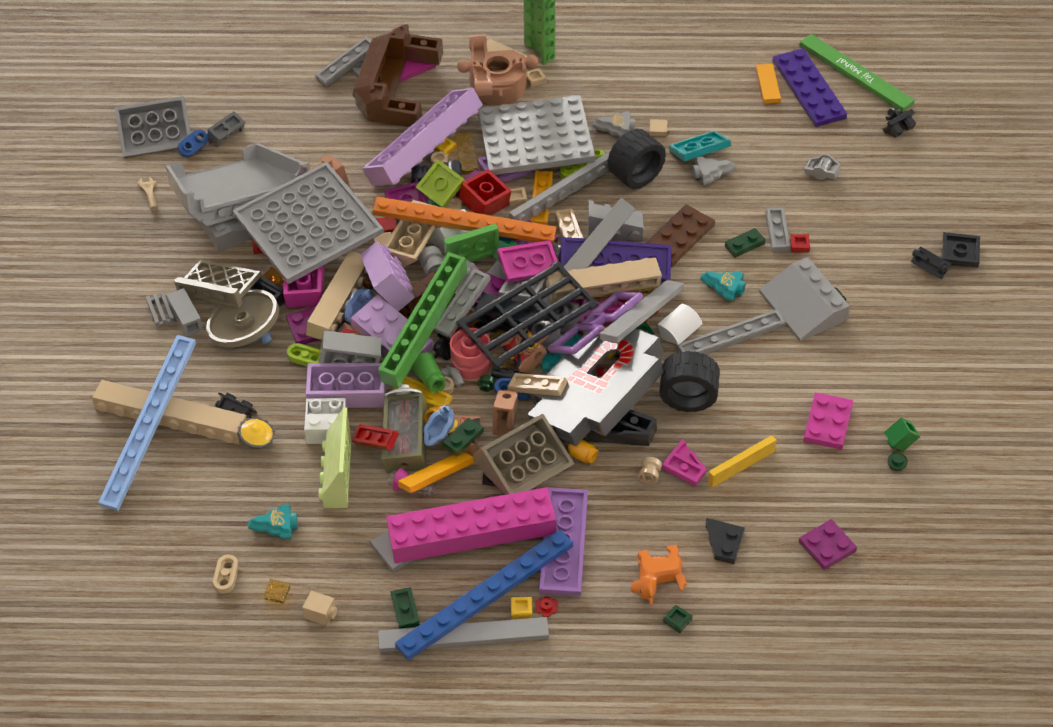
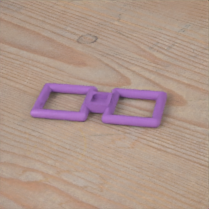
M615 292L590 312L588 318L581 324H576L548 347V351L550 353L575 355L604 330L603 323L606 321H616L641 301L643 294ZM618 299L629 300L613 314L602 313ZM579 331L590 332L573 347L562 346Z

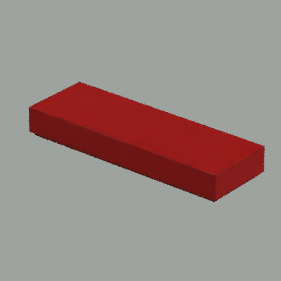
M360 424L351 442L356 445L391 451L400 433L391 429Z

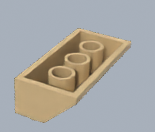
M412 200L413 203H419V204L430 205V204H427V203H423V202H419V201H416V200ZM400 220L385 245L391 251L390 255L393 258L395 256L398 257L403 264L401 266L404 268L417 260L437 226Z

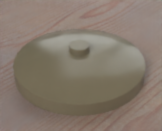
M249 290L242 297L243 304L240 308L219 304L210 314L206 324V330L212 342L220 347L234 348L247 345L262 337L273 327L279 316V305L275 297L264 290Z

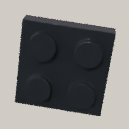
M943 232L941 258L950 262L951 265L978 268L980 263V236Z

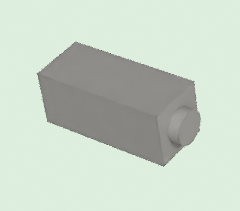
M185 289L167 294L169 307L185 337L203 331L201 318Z

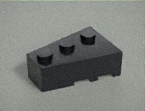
M482 292L476 311L500 296ZM510 299L500 306L508 312L521 304V302ZM531 306L512 317V319L519 325L535 315L537 307ZM493 309L480 317V321L474 325V328L480 329L501 315ZM504 322L491 330L490 333H496L497 330L507 332L512 327L507 322ZM530 326V327L527 328L530 332H531L532 326Z
M630 409L606 436L590 430L586 435L587 441L649 446L657 431V420Z

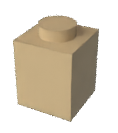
M314 591L310 592L302 607L304 619L328 626L330 620L334 619L337 613L334 598Z

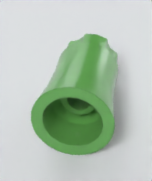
M429 352L420 353L413 363L411 371L420 378L431 392L442 391L446 386V380L437 365L434 355Z

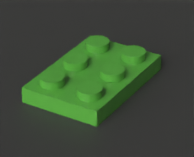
M496 224L444 239L445 257L450 252L465 257L469 262H473L494 255L499 243V228Z

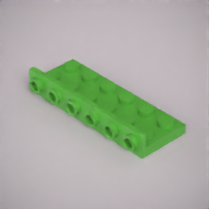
M524 0V44L541 55V63L545 65L555 58L556 2L555 0Z

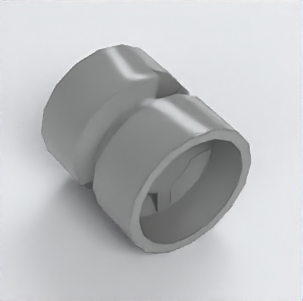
M436 246L424 248L418 257V261L426 276L432 271L436 273L444 260L441 251Z

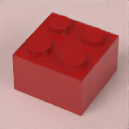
M487 169L461 183L459 199L474 213L492 215L509 205L512 191Z

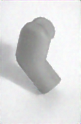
M445 366V368L441 369L444 376L453 379L456 388L465 384L457 368Z

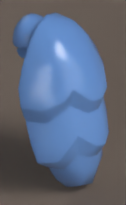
M362 288L352 293L351 298L345 304L344 317L346 322L351 323V317L371 301L374 296L372 290Z
M444 405L440 410L434 412L424 426V443L428 447H433L440 441L445 440L448 432L453 428L455 417L453 410L449 406Z

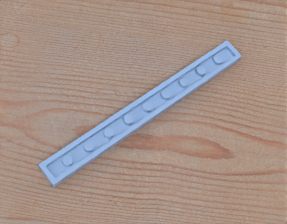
M180 335L176 336L98 502L101 507L119 511L196 345L195 339Z

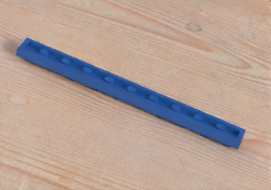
M559 529L395 642V647L409 661L571 549L573 541Z

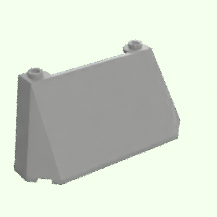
M259 143L246 146L243 149V160L189 174H185L181 164L166 165L168 183L189 214L206 226L235 219L233 210L310 171L309 163L299 161Z

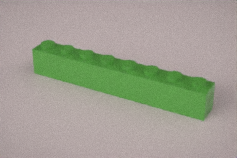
M450 252L447 253L378 370L382 383L396 388L401 386L467 273L465 257Z

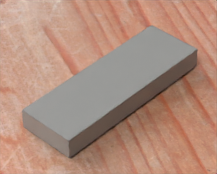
M766 208L765 213L772 252H790L791 247L784 208Z

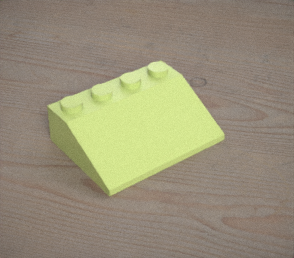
M343 408L326 432V440H322V451L325 452V456H321V468H324V472H320V484H323V486L319 488V500H322L323 508H348L352 443L347 408Z

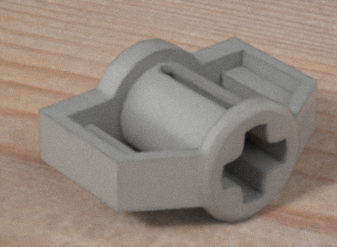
M828 154L810 158L804 168L805 174L813 175L819 180L826 178L835 179L841 169L840 163Z

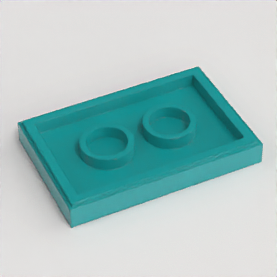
M714 130L669 145V151L681 160L687 161L730 147L731 140Z

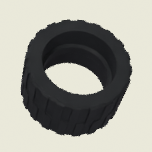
M632 129L624 133L612 146L607 159V166L609 171L628 187L639 189L652 182L662 170L666 160V149L643 129Z
M685 351L672 354L664 360L662 364L664 373L660 378L659 393L665 404L685 412L703 411L713 406L718 398L720 368L713 358L696 351Z

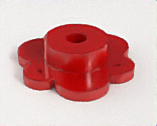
M545 596L543 599L539 598L536 600L535 605L538 614L548 618L551 614L557 613L558 601L556 599Z

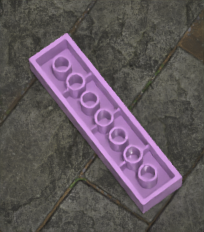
M473 88L453 90L365 165L362 170L371 185L382 187L397 184L403 175L411 172V168L414 165H418L423 161V157L431 154L437 145L445 142L447 136L456 132L457 127L465 124L470 116L475 115L483 105Z

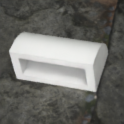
M681 304L657 325L662 340L679 345L703 323L699 315L691 307Z

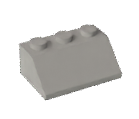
M324 330L319 363H379L382 338Z

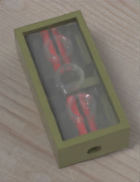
M423 393L384 396L383 428L400 433L391 451L382 450V461L386 473H395L399 468H403L405 471L426 468V444L424 443L423 429L426 425L424 415L427 411V404Z

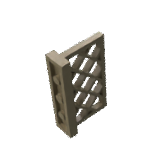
M200 260L184 278L177 277L174 283L177 290L184 288L189 298L240 308L243 304L242 297L262 275L260 271ZM202 267H207V269L199 271ZM222 270V272L213 274V272ZM210 273H211L210 276H206V277L201 278V276H204V275H207V274H210ZM237 273V275L228 277V275ZM225 276H226V278H224V279L215 281L216 279H219V278H222V277H225ZM252 276V277L249 278V279L243 280V278ZM240 279H241L240 282H237V283H234V284H230L231 282H234V281H237V280H240Z

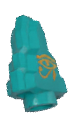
M738 271L733 273L723 272L721 274L706 272L702 273L700 278L707 286L715 288L717 293L723 295V298L729 301H733L736 295L742 296L746 287V281H742L744 273Z
M290 504L279 505L278 509L270 510L266 515H259L248 520V529L257 532H268L271 536H279L281 539H291L292 529H298L297 512L291 513Z

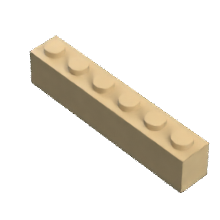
M349 251L310 316L307 322L306 335L322 340L324 330L336 332L337 324L342 323L346 310L345 304L351 298L352 293L363 286L365 276H368L359 253Z
M656 257L568 271L591 297L658 287L662 277ZM560 272L551 274L547 277L546 288L564 278V276ZM568 283L549 295L551 303H555L576 289Z

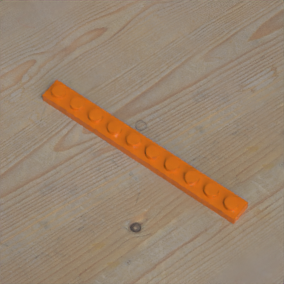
M378 196L373 207V215L466 231H473L496 224L499 228V236L531 242L550 240L552 245L554 244L557 228L550 225Z

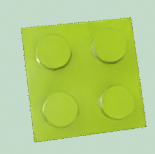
M437 159L417 184L416 188L436 204L445 208L461 188V183L466 180Z

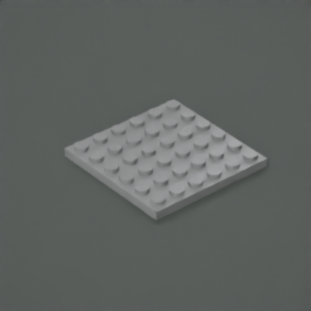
M580 95L508 105L502 104L493 107L486 106L478 109L488 169L494 175L595 162L594 149Z
M328 162L233 210L235 218L287 284L384 233L383 227Z

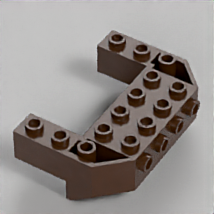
M404 24L371 40L353 90L356 106L367 120L410 127L422 117L420 101L394 98L407 60L440 65L443 56L442 39L409 34V25Z

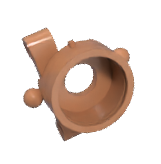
M486 34L469 35L470 61L460 60L457 63V69L461 73L469 71L470 88L475 90L481 102L487 104L502 105L518 100L525 93L527 87L526 66L535 68L539 62L538 58L535 55H529L525 58L523 54H519L515 50L488 52ZM494 69H503L504 71H501V72H493V71H491V70H494Z

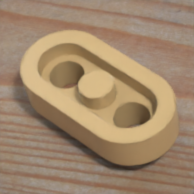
M224 555L217 562L213 585L218 593H229L235 586L239 569L238 560L235 556Z

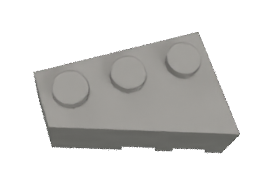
M588 200V237L612 209L609 204L602 206ZM635 210L611 241L643 240V212Z

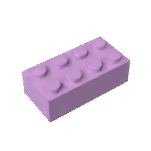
M376 241L360 256L374 289L393 308L399 311L415 298L412 292L414 288L409 283L410 280L406 276V271L401 266L403 264L398 257L395 256L393 258L390 255L391 251L385 244L381 245Z
M377 294L351 317V327L364 336L382 338L381 355L386 357L408 319ZM428 338L420 353L432 352V339Z
M382 363L308 364L306 399L346 398V408H383L386 384L381 382L378 370Z

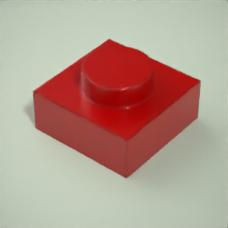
M809 234L790 235L791 253L810 252Z

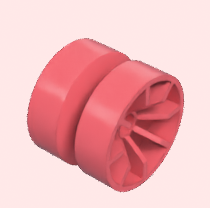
M469 328L472 332L478 330L477 328ZM462 330L457 331L450 340L451 366L457 368L464 379H477L487 374L490 370L491 362ZM487 334L478 338L483 345L490 342Z

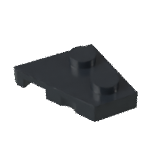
M706 518L705 525L708 529L714 559L735 564L745 527Z

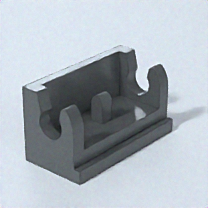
M233 111L208 128V142L212 143L215 141V147H219L221 141L238 129L241 132L246 122Z

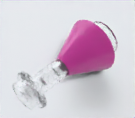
M399 468L397 471L393 470L389 478V485L392 486L394 491L404 490L399 487L398 481L409 476V474L403 468ZM430 484L420 489V491L425 492L424 495L426 497L428 495L432 496L435 484Z

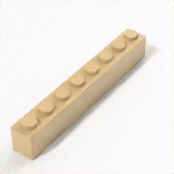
M101 380L92 399L96 410L137 420L150 391ZM171 397L159 425L239 445L241 439L238 434V426H240L241 421H245L246 415Z

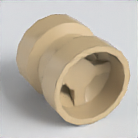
M646 457L642 461V469L639 472L638 478L645 484L653 485L658 482V473L661 471L662 463L655 457Z

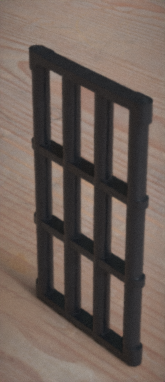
M556 261L527 281L521 282L519 286L499 298L491 300L489 304L469 316L459 319L456 323L497 369L510 358L528 347H533L536 342L559 328L562 329L567 323L583 313L593 310L598 306V303L570 275L563 265ZM556 271H559L564 276V278L539 293H536L531 288ZM568 283L576 289L550 306L542 300ZM523 291H526L531 296V298L508 312L500 306ZM579 296H582L587 301V303L561 319L554 313ZM536 303L543 309L519 325L512 319V317ZM493 309L501 315L475 332H472L467 327V325ZM546 316H549L554 321L553 324L530 338L524 332L525 329ZM504 322H507L512 327V329L486 345H483L478 339ZM517 334L524 340L497 358L490 353L492 349Z

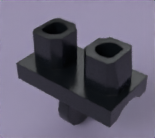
M890 108L888 116H886L887 126L882 130L885 134L890 132L895 138L900 136L904 131L901 127L902 124L907 131L916 125L912 117L915 112L913 109H910L902 114L900 109Z

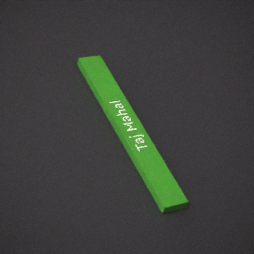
M810 34L800 41V47L898 110L900 109L904 112L914 105L915 100L816 36Z

